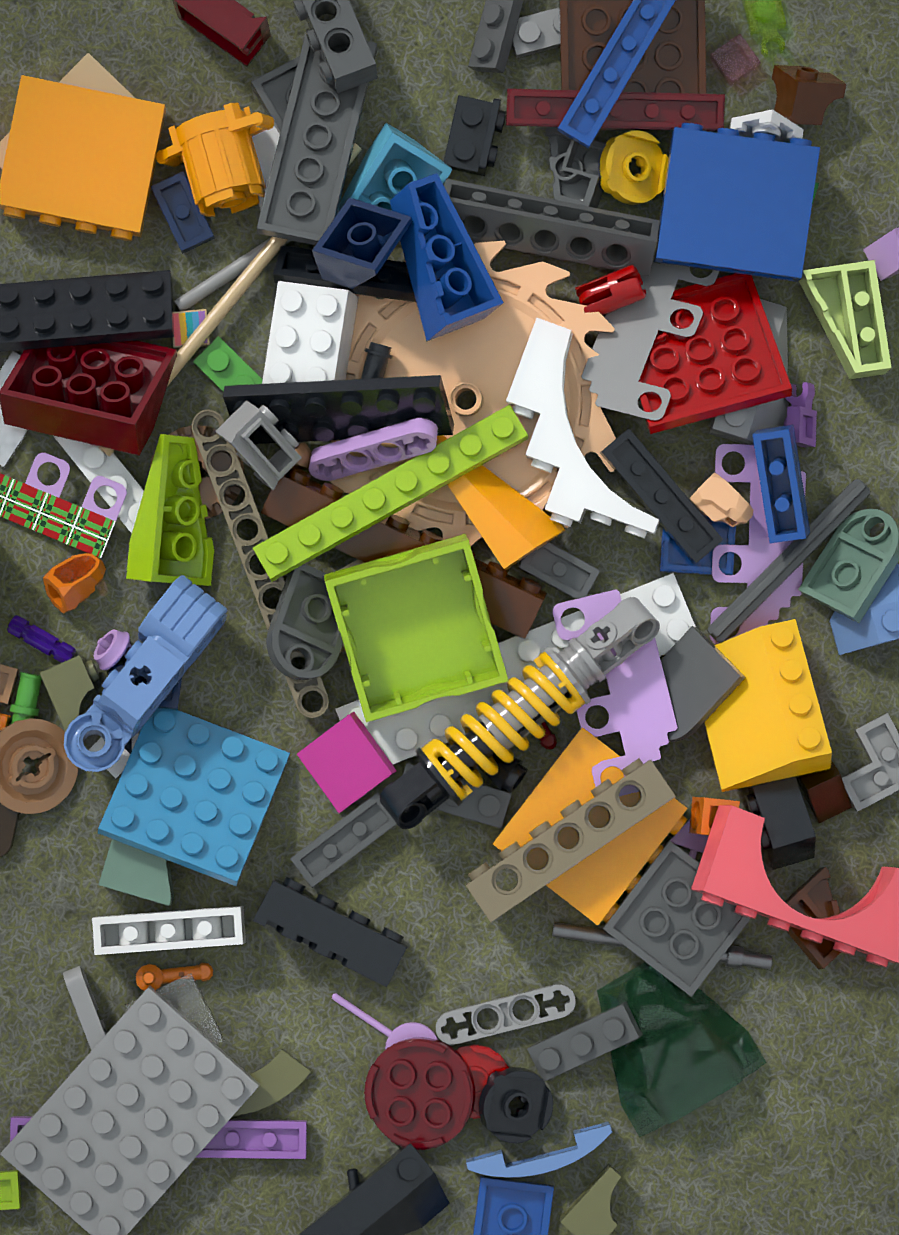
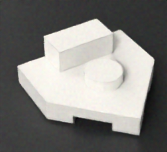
M773 109L734 117L731 119L729 126L730 129L740 131L739 136L753 138L754 133H766L775 135V141L790 143V138H803L804 129Z

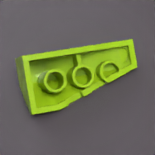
M160 434L129 542L126 579L173 583L178 577L184 575L192 581V584L211 586L214 546L212 538L207 536L204 518L208 517L207 506L201 502L199 484L202 478L195 438L166 434Z

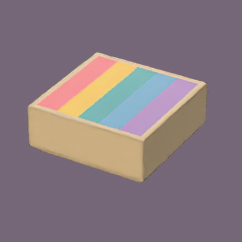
M207 309L173 312L174 349L179 350L208 315ZM210 335L200 347H208L210 345Z

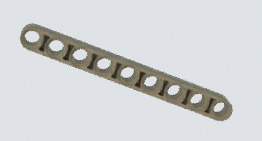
M202 410L193 418L192 432L268 630L276 609H269L265 606L263 602L264 593L271 588H277L282 591L285 581L282 576L271 582L267 573L258 575L252 572L250 568L251 559L256 555L253 547L269 538L234 447L217 433L212 437H205L199 433L198 427L203 419L214 418L218 421L220 427L224 423L223 418L216 411ZM218 452H227L232 457V465L226 471H216L212 467V458ZM231 486H239L245 491V499L238 506H231L225 501V492ZM244 520H252L258 526V534L252 540H243L238 536V525ZM293 650L290 655V661L298 656L304 657V655L298 650ZM285 676L296 707L302 715L316 718L325 713L328 708L329 699L321 676L310 680H295ZM317 691L323 697V705L318 711L310 712L304 709L302 697L306 692Z

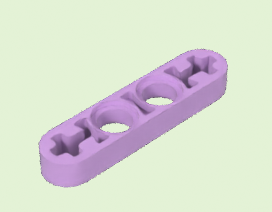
M416 418L319 446L311 452L309 472L319 480L331 481L429 453L436 448L438 427L428 419ZM381 443H392L397 447H385ZM350 452H359V453H362V454H364V455H366V456L357 457V456L350 455L349 453H350Z

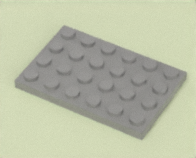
M149 986L5 1147L0 1155L90 1235H127L255 1092L260 1083L156 990Z

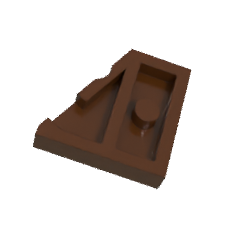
M826 867L816 871L784 901L797 912L812 918H826L840 914L837 899L833 900L827 879L831 877ZM791 926L789 932L787 931L818 970L824 969L841 953L833 949L835 942L823 938L820 944L800 937L802 930Z

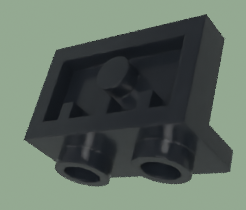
M458 95L443 161L453 170L485 176L487 166L494 168L498 146L492 145L495 132L502 133L506 111L500 110V99L494 98L493 102Z

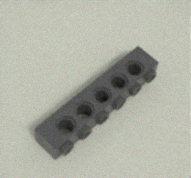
M293 0L299 20L303 21L306 19L310 28L309 31H306V36L312 51H319L323 62L319 63V67L326 84L332 82L338 94L378 79L376 62L349 0ZM324 14L335 16L330 21L319 20V17ZM337 45H345L348 47V49L342 53H336L332 51V48Z
M446 179L444 187L472 242L505 240L506 246L504 248L516 250L524 254L532 253L552 257L560 261L567 260L588 264L595 268L603 267L613 270L634 265L640 275L649 276L660 220Z

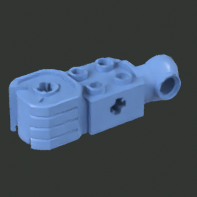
M184 575L178 577L171 584L138 628L139 640L134 643L125 655L127 661L120 672L114 669L108 675L101 686L104 688L102 695H97L87 712L79 715L69 724L64 734V748L67 757L75 766L85 771L99 772L110 768L119 761L125 745L142 729L161 702L165 700L184 673L221 629L226 621L227 608L216 602L209 594L204 593L196 584H192V581ZM142 679H146L147 685L143 682L139 683L138 686L134 685V680L140 682ZM91 735H99L104 739L105 745L101 750L92 752L85 748V739Z

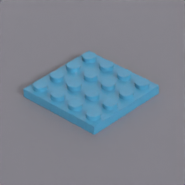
M157 708L140 731L98 827V834L237 886L290 753L182 711Z

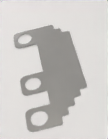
M652 262L649 276L640 275L643 281L641 287L646 290V297L606 314L605 319L615 328L614 333H598L592 349L599 355L588 358L582 373V379L591 381L590 392L598 395L595 402L596 406L654 421L664 416L671 398L669 390L638 381L658 330L690 337L696 333L703 315L701 307L671 299L678 279L710 286L716 281L719 271L713 270L709 276L698 278L691 274L690 267ZM679 309L689 310L694 316L693 323L684 329L674 327L670 322V317L674 311ZM643 393H657L662 400L661 406L653 412L641 410L638 406V399Z

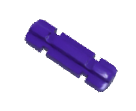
M18 615L12 618L7 627L8 633L19 639L21 637L24 638V642L49 656L51 654L54 655L53 658L61 663L73 658L76 649L65 642L60 643L57 637L34 624L30 626L29 621Z

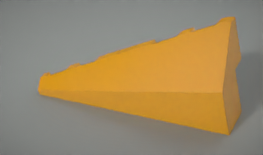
M443 435L437 436L436 445L447 440V438ZM483 465L447 484L505 570L566 531L560 523L550 520L551 517Z

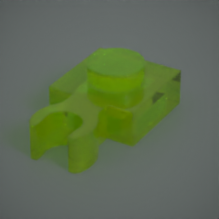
M742 0L750 35L761 33V54L764 57L768 56L766 44L771 41L776 42L779 46L780 54L783 53L785 41L777 32V29L784 28L787 24L781 0Z

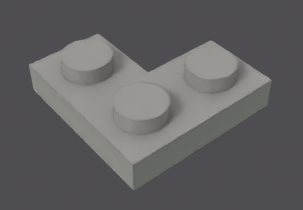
M888 713L854 730L871 762L842 777L850 803L855 812L899 790V733Z

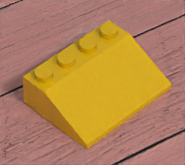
M796 619L760 626L716 644V648L746 677L704 722L721 791L735 790L830 769L832 751Z

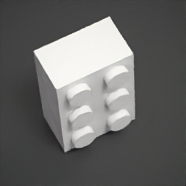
M278 281L262 384L346 380L358 296L344 289Z

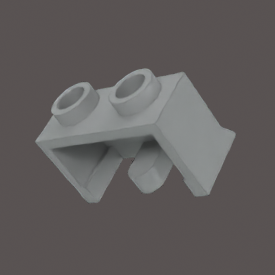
M246 400L215 432L237 450L236 455L255 471L253 475L258 480L274 490L278 481L302 458L295 450L299 443L285 429L281 432L276 429L274 424L278 419L267 407L262 405L258 409ZM260 425L281 448L270 460L248 438Z

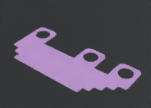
M722 444L716 449L715 473L727 482L750 483V506L753 508V516L749 520L748 545H718L714 548L712 577L717 582L747 583L748 587L794 540L769 543L754 445ZM728 452H738L745 460L744 469L737 475H730L723 470L722 459ZM801 471L805 495L806 473ZM734 552L741 558V569L735 575H725L721 572L719 559L724 553ZM803 563L740 625L738 633L733 637L757 627L768 625L769 620H777L779 618V609L781 607H790L792 596L802 595L798 589L803 579ZM717 607L713 609V611L711 612L710 625L728 607ZM710 635L711 641L714 644H719V642L714 640Z
M612 590L556 604L553 608V617L558 636L563 640L579 637L592 624L602 619L622 601L620 592ZM568 608H578L585 616L584 625L577 631H569L562 625L561 616ZM599 632L597 635L600 640L604 639ZM655 638L640 647L626 658L622 664L606 674L610 690L609 695L592 698L590 703L584 704L577 710L581 728L583 727L595 737L620 731L625 751L624 756L601 761L592 767L595 787L601 784V773L607 767L615 766L622 770L638 758L641 759L643 764L648 760H660V746L667 745L669 743L668 732L675 731L678 728ZM613 648L610 649L613 655L616 656L615 650ZM594 705L603 706L609 713L608 723L600 729L590 727L585 720L587 710ZM626 785L621 789L619 796L639 791L634 786Z

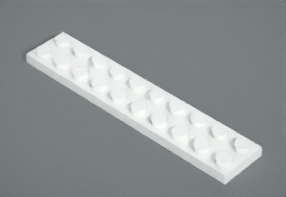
M674 573L620 594L621 600L629 597L638 598L659 621L660 629L655 640L660 657L666 655L691 626L696 627ZM580 610L562 617L561 622L567 630L577 631L584 625L585 616ZM555 621L530 630L525 639L515 636L498 643L508 679L516 677L524 682L522 669L526 665H532L539 670L533 660L544 652L543 650L547 646L557 653L562 652L565 647H568V641L570 640H563L558 636ZM507 682L459 696L436 698L417 708L370 722L365 721L360 700L335 710L340 721L350 713L355 712L389 761L394 765L416 756L415 750L419 747L422 748L432 739H439L444 744L448 743L445 737V729L448 726L457 728L465 735L466 733L460 723L461 716L470 714L481 722L476 712V704L486 702L492 707L494 704L491 694L494 690L500 689L506 694L509 691Z

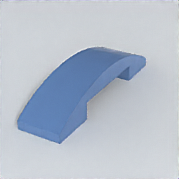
M604 1122L574 1130L575 1146L505 1164L502 1150L468 1158L466 1159V1164L470 1171L494 1177H526L543 1174L562 1168L584 1157L599 1146L612 1133L609 1122Z

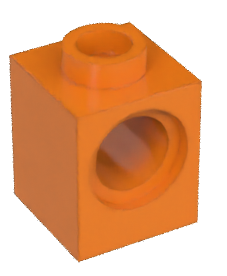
M692 797L689 833L709 835L719 805H732L739 808L740 801Z

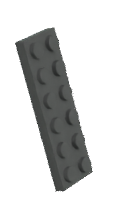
M305 33L257 224V233L316 245L338 212L369 82L337 94L332 82L326 84L319 67V63L323 62L319 51H312ZM367 41L375 60L377 43ZM337 45L332 48V51L336 53H342L346 51L348 47L345 45Z

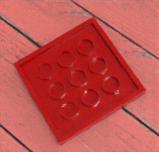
M735 273L717 278L710 286L695 284L674 290L671 297L672 300L701 307L703 315L696 333L690 337L658 330L638 382L669 390L671 398L661 419L656 421L645 419L650 434L792 396V386L752 275ZM686 309L676 310L670 317L671 324L679 329L689 327L694 320L693 314ZM646 392L639 397L641 408L645 412L656 411L661 406V397L655 392Z

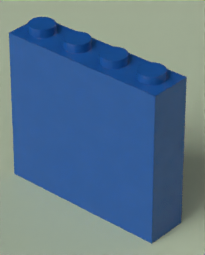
M682 123L681 128L674 127L654 262L798 282L802 278L820 147L811 146V140L802 138H790V143L775 141V135L766 133H754L753 138L739 136L740 131L730 128H718L717 133L703 131L702 125L694 123Z

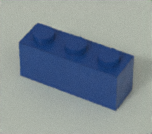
M794 424L759 429L752 436L769 543L806 539L810 533Z

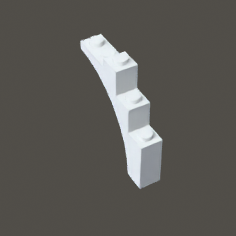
M536 318L506 401L508 404L513 405L515 414L529 419H533L534 413L540 415L525 455L533 459L531 466L549 473H552L553 467L559 469L545 506V510L552 513L550 520L571 527L573 521L581 524L585 511L588 510L592 512L590 519L608 526L611 525L612 520L626 524L625 532L644 539L647 532L655 535L660 520L632 507L612 492L590 468L577 446L568 420L564 393L566 359L573 336L572 330Z

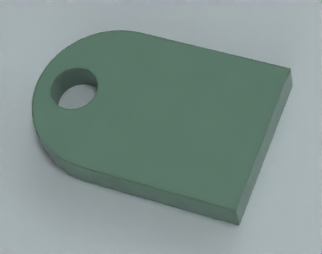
M864 509L851 514L838 526L798 590L806 597L860 623L899 562V525L889 514L878 509ZM878 523L885 524L881 534L870 537V531L874 525Z

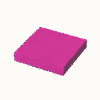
M355 712L347 715L297 753V756L338 813L348 808L397 771Z

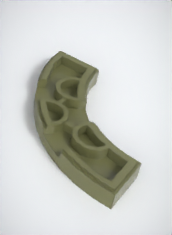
M282 1049L268 1064L250 1073L260 1083V1086L233 1116L253 1113L280 1101L295 1090L312 1070Z

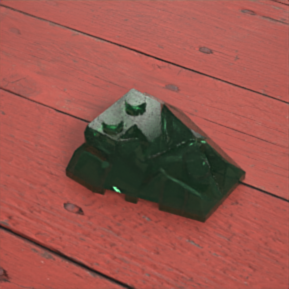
M647 962L640 964L597 990L601 1013L626 1001L643 1034L638 1039L610 1051L620 1104L639 1137L651 1133L665 1124L677 1121L743 1081V1078L752 1074L766 1063L748 1030L734 1020L714 1000L699 988L692 997Z

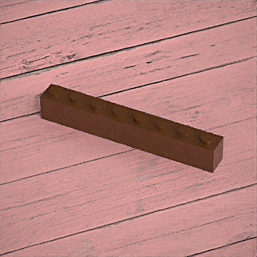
M292 467L278 481L275 489H271L261 513L290 527L343 498L344 491L330 483H324L322 486L310 480L311 475L307 472ZM393 514L334 548L366 563L439 542L443 539L428 530H423L421 533L408 527L410 523L406 519ZM472 552L491 623L525 639L547 592L542 591V586L532 579L522 577L519 580L509 575V570L503 569L496 562L489 561L486 564L475 559L476 554Z

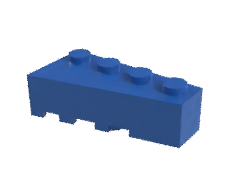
M438 173L408 183L390 200L392 211L412 217L413 222L400 242L426 341H430L485 319L501 306L503 301Z

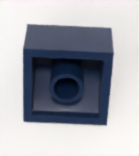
M348 198L312 250L321 278L353 289L376 276L412 224V217Z

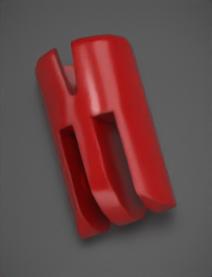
M629 265L575 287L579 303L585 305L584 313L599 311L602 316L646 297V290L641 287L643 285L642 278L634 265Z

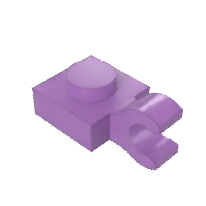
M803 382L802 393L797 397V387L791 384L792 396L785 399L792 406L787 407V417L784 420V426L794 424L797 446L816 447L817 411L812 410V400L815 395L814 385Z

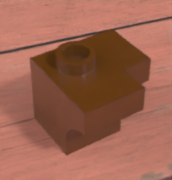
M774 65L772 80L776 85L777 91L774 111L794 124L822 125L826 108L834 100L844 98L847 84L831 73L819 72L814 68Z

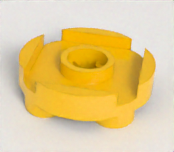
M634 130L610 138L607 141L600 158V185L604 192L611 194L622 203L637 205L650 201L664 190L668 156L667 153H662L661 148L657 145L660 142L656 137L644 131ZM632 158L636 159V166L641 167L640 174L637 173L635 176L629 170V163L632 162Z

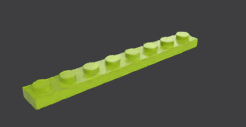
M509 404L439 443L433 451L414 457L253 547V550L269 579L273 582L526 441L528 434Z

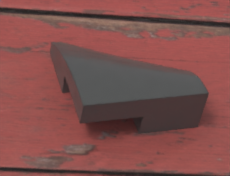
M546 127L545 131L546 136L549 137L551 157L549 158L550 170L554 176V183L552 185L554 200L598 208L603 193L600 185V158L606 143L593 140L588 149L557 131L558 127Z

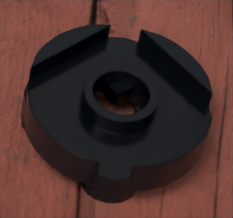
M512 1067L503 1071L493 1072L488 1077L487 1084L484 1086L479 1099V1114L482 1125L497 1138L508 1143H523L532 1139L531 1135L535 1134L539 1129L543 1130L547 1126L553 1112V1096L543 1079L533 1071L521 1067ZM518 1096L519 1100L524 1102L523 1108H517L515 1114H511V1109L508 1107L509 1103Z

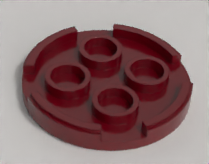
M408 1038L388 1047L372 1064L365 1082V1104L370 1119H373L376 1126L385 1136L391 1139V1142L402 1147L411 1143L416 1150L436 1148L453 1139L468 1123L475 1104V1084L465 1060L449 1045L431 1038Z

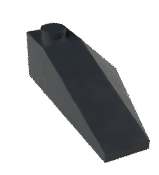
M410 1143L398 1149L299 1235H405L425 1226L450 1203L435 1173Z

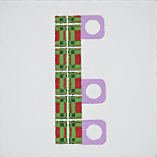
M39 453L34 459L25 483L0 473V517L93 554L96 557H102L127 495L126 488L122 484L103 476L95 477L90 484L82 507L59 498L70 472L69 464L62 459L47 453ZM45 462H52L59 467L60 478L54 485H44L38 479V469ZM101 486H110L116 491L117 501L109 509L98 507L94 501V493Z

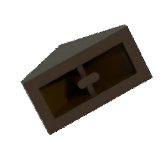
M832 760L830 769L796 776L818 823L852 808L841 774Z

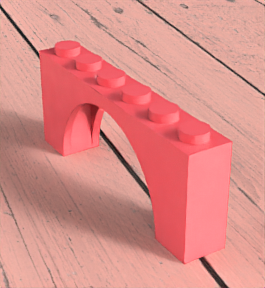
M719 805L691 890L703 894L702 901L722 907L724 902L736 906L734 913L751 919H756L757 914L769 918L767 925L788 932L790 926L802 930L800 937L821 944L823 938L835 942L834 950L852 956L855 955V951L867 954L865 961L887 968L888 962L899 964V868L882 867L869 892L850 909L826 918L808 917L786 904L776 893L766 875L761 854V835L765 818L732 805Z

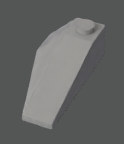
M760 299L788 375L787 307ZM782 398L716 416L713 418L709 434L740 444L754 445L752 434L757 430L784 426L789 402Z

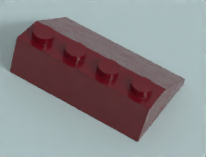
M141 341L24 350L0 389V405L4 424L140 456L154 430L177 357V350Z

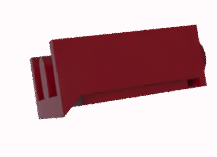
M172 0L179 19L246 67H248L271 36L267 16L255 18L252 12L235 0Z

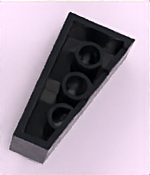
M287 876L284 882L278 879L272 882L253 919L254 922L264 927L268 924L276 928L275 930L282 936L299 943L303 942L313 951L329 959H336L343 966L385 987L388 986L407 949V946L401 943L404 936L384 927L382 933L369 927L371 919L353 910L349 916L336 910L338 902L320 893L316 899L303 893L306 886Z

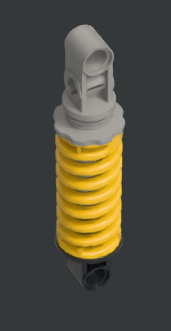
M629 597L622 600L611 612L598 622L592 624L579 637L568 641V647H565L562 652L557 653L547 646L543 650L544 652L533 660L539 670L532 665H526L522 669L524 682L516 677H511L507 681L508 694L500 689L492 692L491 699L494 704L492 707L486 702L476 704V712L481 722L470 714H464L460 718V723L466 733L465 735L453 726H448L445 729V737L450 744L449 748L439 739H432L422 748H417L415 752L420 762L383 789L380 794L381 804L401 829H411L417 826L427 815L448 799L459 806L463 803L462 800L473 792L467 783L465 785L462 784L461 780L463 778L473 787L479 788L483 784V779L477 767L480 766L489 775L497 774L498 765L493 758L494 754L502 761L511 763L514 760V754L510 748L515 745L519 750L526 751L530 746L526 737L529 733L541 739L545 735V730L541 725L543 722L547 721L552 726L560 724L561 720L557 711L562 708L566 713L573 714L584 704L590 703L591 700L587 692L589 686H592L595 681L599 683L603 681L607 673L622 664L626 658L640 647L652 641L659 632V621L638 598ZM600 632L604 639L600 640L597 634ZM613 648L615 650L616 656L613 655L610 649Z

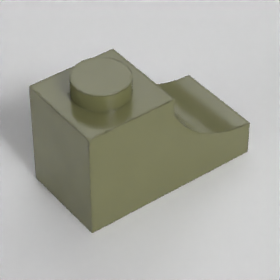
M81 655L40 672L65 732L69 724L79 715L83 714L87 699L91 693L98 690L95 682L101 679L92 659L86 662L85 658Z
M608 1163L559 1217L560 1222L573 1235L618 1234L614 1230L618 1223L611 1216L610 1200L617 1182L621 1179L620 1173Z

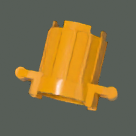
M239 103L224 105L225 110L194 117L182 123L176 129L175 126L169 127L173 145L164 150H159L156 154V160L160 164L177 167L180 163H184L193 199L201 215L215 217L214 208L217 207L230 208L232 214L249 209L260 203L258 196L264 197V188H266L252 136L272 129L274 126L273 117L259 112L251 114L249 106L245 107L244 111H242Z

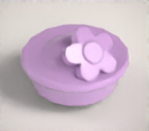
M115 629L109 631L103 638L98 640L93 656L101 670L110 669L123 655L125 657L132 647L129 633L125 631L120 632Z

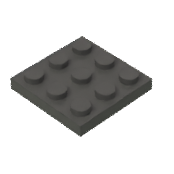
M669 841L602 929L692 997L751 918L734 913L736 906L724 902L723 906L719 907L702 901L703 894L691 890L700 863Z

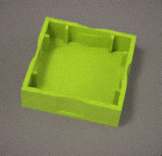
M466 534L324 575V581L366 722L417 708L436 698L459 696L509 681L495 631L491 625L483 597L482 585Z

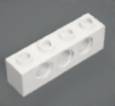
M243 906L98 916L92 918L94 955L246 943Z

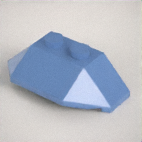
M899 564L893 569L860 623L834 611L829 622L838 655L899 640Z

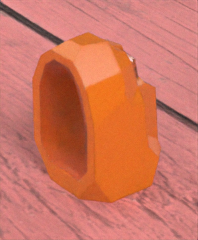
M83 553L71 556L52 567L43 577L46 594L53 605L64 614L75 609L78 604L87 599L104 577L106 568L103 561L93 554Z

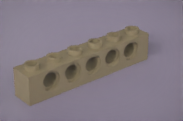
M638 758L621 770L625 777L614 784L607 779L591 790L594 798L581 805L579 800H576L560 811L563 819L552 826L548 821H545L529 832L533 838L521 847L516 841L498 853L502 860L491 868L485 862L467 874L471 881L466 884V887L489 921H494L675 798V794L652 760H648L643 764L641 759ZM626 785L634 786L640 794L638 803L633 807L623 805L619 798L621 789ZM595 806H602L609 813V821L602 828H596L589 822V812ZM564 827H572L578 833V843L573 848H563L558 842V833ZM537 847L545 850L548 855L546 866L538 870L532 869L527 863L528 852ZM502 869H512L517 875V884L511 890H502L496 884V876Z

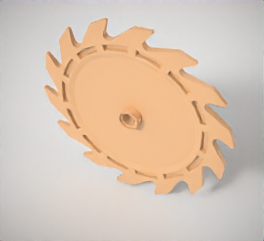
M505 240L475 243L474 246L503 304L485 319L430 341H426L416 302L389 298L377 299L374 296L355 294L358 296V304L346 380L361 379L368 353L364 350L365 348L369 349L370 342L392 347L390 355H393V358L388 359L383 378L441 375L454 421L453 435H443L447 439L509 405L506 399L536 318L572 330L573 336L566 359L564 385L568 420L577 446L584 458L589 453H596L608 470L614 472V469L600 452L611 444L616 437L601 407L595 404L598 395L590 392L591 381L584 380L581 376L588 358L599 355L586 345L585 336L590 332L614 333L615 328L599 311L584 313L585 305L552 299L547 296L546 290L548 286L569 277V271L542 261L495 272L491 268V262L506 246ZM464 391H472L476 394L475 405L467 410L459 408L457 403L459 395ZM534 413L533 419H529L516 414L528 434V439L484 463L483 466L541 510H544L559 469L553 467L552 473L531 466L533 459L528 458L525 454L540 415ZM381 443L385 447H397L392 443ZM350 452V453H349L350 455L357 456V457L366 456V455H364V454H362V453H359V452ZM414 457L331 480L330 482L342 489L344 493L350 494ZM448 485L441 487L394 514L406 519L410 523L408 527L417 531L439 528L443 533V540L466 534L470 546H473L482 538Z

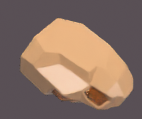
M713 473L689 498L701 514L708 516L713 522L723 521L734 527L746 524L753 516V508L725 479L716 473Z

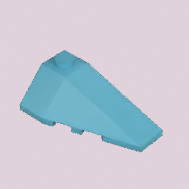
M385 123L365 154L342 197L338 212L348 198L392 211L390 200L408 183L438 173L444 184L452 168L417 141Z

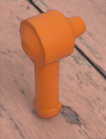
M208 963L160 969L156 965L147 964L142 966L136 973V983L140 989L145 991L149 986L157 990L162 984L194 980L204 982L210 980L213 976V968Z

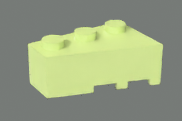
M875 260L803 270L799 283L849 379L886 374L892 367Z

